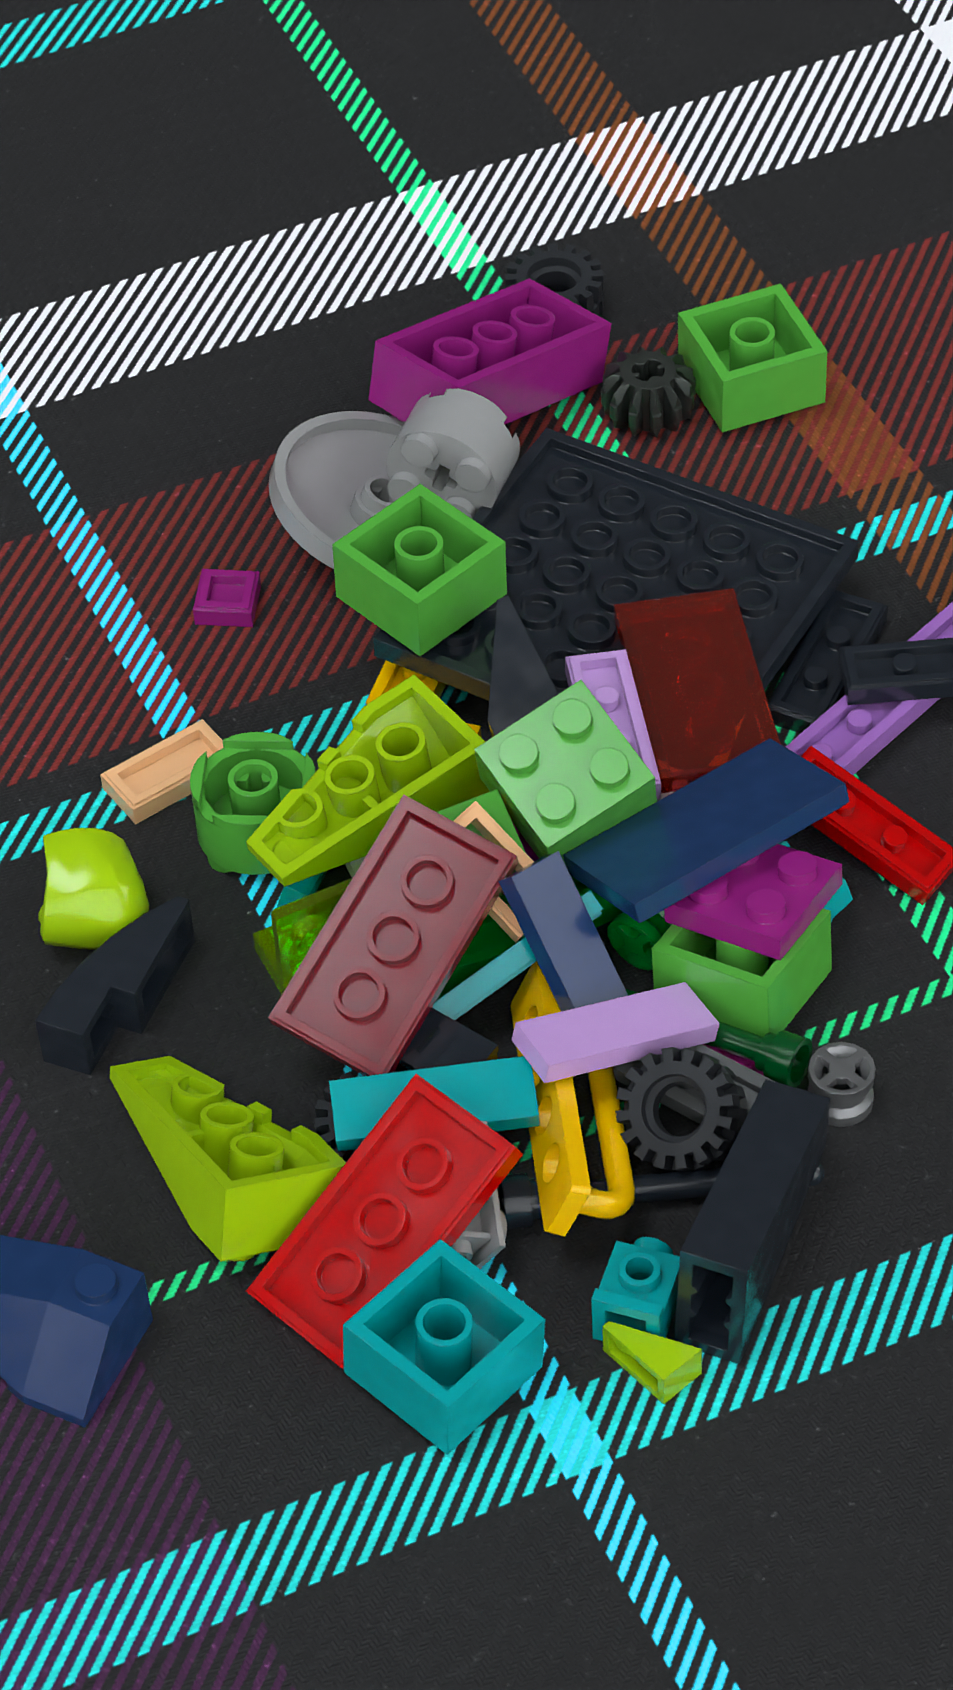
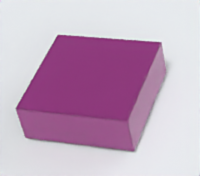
M202 569L193 608L195 625L253 627L261 590L260 571Z

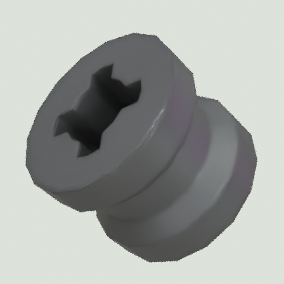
M846 1042L829 1043L819 1048L810 1059L808 1067L810 1082L808 1092L831 1098L828 1125L853 1126L863 1121L872 1110L874 1100L872 1087L876 1068L873 1058L869 1053L856 1044Z

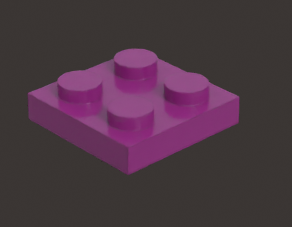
M777 844L664 909L665 922L781 961L842 885V864Z

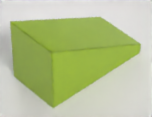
M611 1321L603 1325V1351L663 1404L702 1374V1349Z

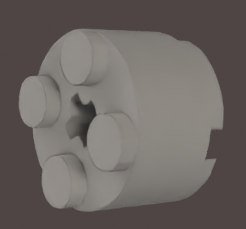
M447 389L444 395L430 397L431 393L417 401L389 449L386 458V470L390 480L387 485V491L389 496L396 501L421 484L472 519L482 506L492 508L518 460L520 452L518 436L515 433L512 438L504 425L507 416L502 410L479 394L463 389Z

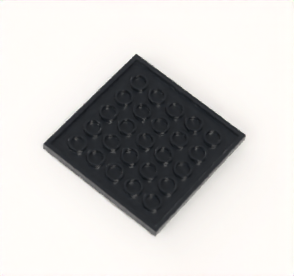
M546 428L514 466L492 508L482 506L472 518L506 543L507 594L505 596L509 595L558 694L569 688L565 674V657L626 649L656 766L686 775L687 779L692 781L706 774L858 559L860 542ZM497 602L422 656L417 655L381 629L373 638L374 656L489 701Z

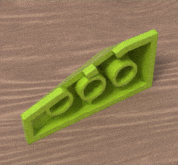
M412 675L365 705L352 719L353 730L336 749L329 746L317 760L319 769L302 788L290 790L246 841L248 850L284 887L365 857L403 794L438 812L490 792L479 777L474 751L475 748L486 741L416 675Z
M171 1056L110 1066V1080L192 1231L220 1262L227 1260L245 1261L253 1258L256 1254L278 1250L346 1163L317 1133L302 1125L291 1129V1132L271 1122L272 1109L258 1102H254L246 1107L224 1097V1084Z

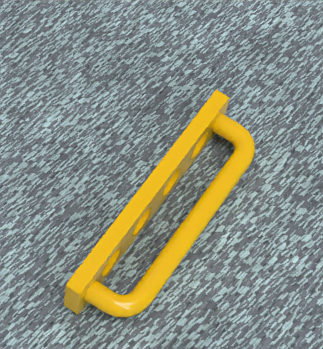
M537 961L531 965L512 1000L511 1014L513 1027L519 1021L561 1012ZM517 1048L518 1057L523 1056ZM613 1066L588 1072L608 1191L593 1189L590 1185L573 1077L544 1083L532 1068L540 1126L529 1127L544 1232L566 1236L578 1214L602 1219H612L624 1215L634 1203L635 1186L628 1147L621 1136V1133L625 1132L624 1125L616 1121L615 1111L621 1110L619 1099H616L618 1091Z

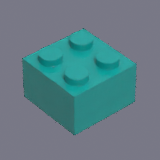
M440 1239L343 1324L344 1373L448 1455L543 1367L545 1319Z

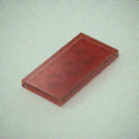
M734 588L614 605V620L622 649H626L661 781V794L679 790L769 738L780 744Z

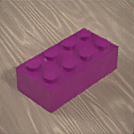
M529 278L375 340L369 401L389 412L391 416L405 422L421 397L431 393L430 397L444 395L447 389H463L479 394L497 405L507 416L504 422L505 425L601 383L612 323Z

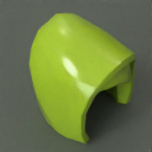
M98 828L65 829L43 836L47 878L44 902L38 913V920L41 923L40 934L46 945L96 950L111 936L143 914L149 912L150 904L146 896L144 882L122 838L112 832Z

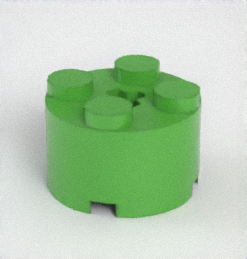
M268 732L236 734L222 740L223 748L207 758V751L201 755L191 771L190 788L198 841L203 852L208 857L209 865L218 872H236L250 875L269 874L270 871L248 850L246 841L290 790L302 788L315 773V766L307 753L304 757L293 748V741L282 735Z

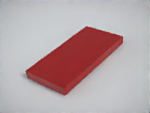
M415 1074L246 1292L344 1370L343 1324L437 1241L441 1239L452 1247L523 1154L509 1141L418 1074Z

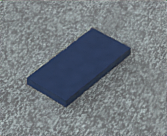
M769 738L563 855L565 865L571 876L638 923H642L846 805L849 802L846 783Z

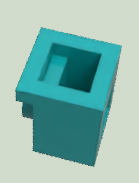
M652 1237L638 1238L634 1245L616 1241L599 1289L595 1288L591 1299L593 1339L603 1341V1325L608 1321L666 1338L677 1307L680 1256L674 1255L670 1246Z

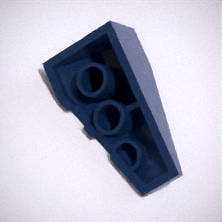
M0 1235V1377L6 1381L8 1390L24 1404L85 1428L153 1321L144 1272L84 1249Z

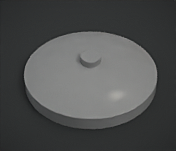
M342 411L320 415L295 427L283 439L278 448L269 476V495L276 516L289 535L303 549L333 569L332 544L394 502L387 491V485L390 480L386 470V458L390 447L405 423L394 416L363 411Z

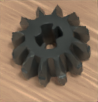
M641 345L636 354L619 352L617 362L607 364L603 375L601 404L604 406V414L612 418L614 428L630 427L633 437L642 431H650L657 438L660 429L663 428L678 431L680 421L691 418V412L694 408L696 379L693 376V368L685 365L683 355L681 354L667 356L664 346L655 352L646 351Z

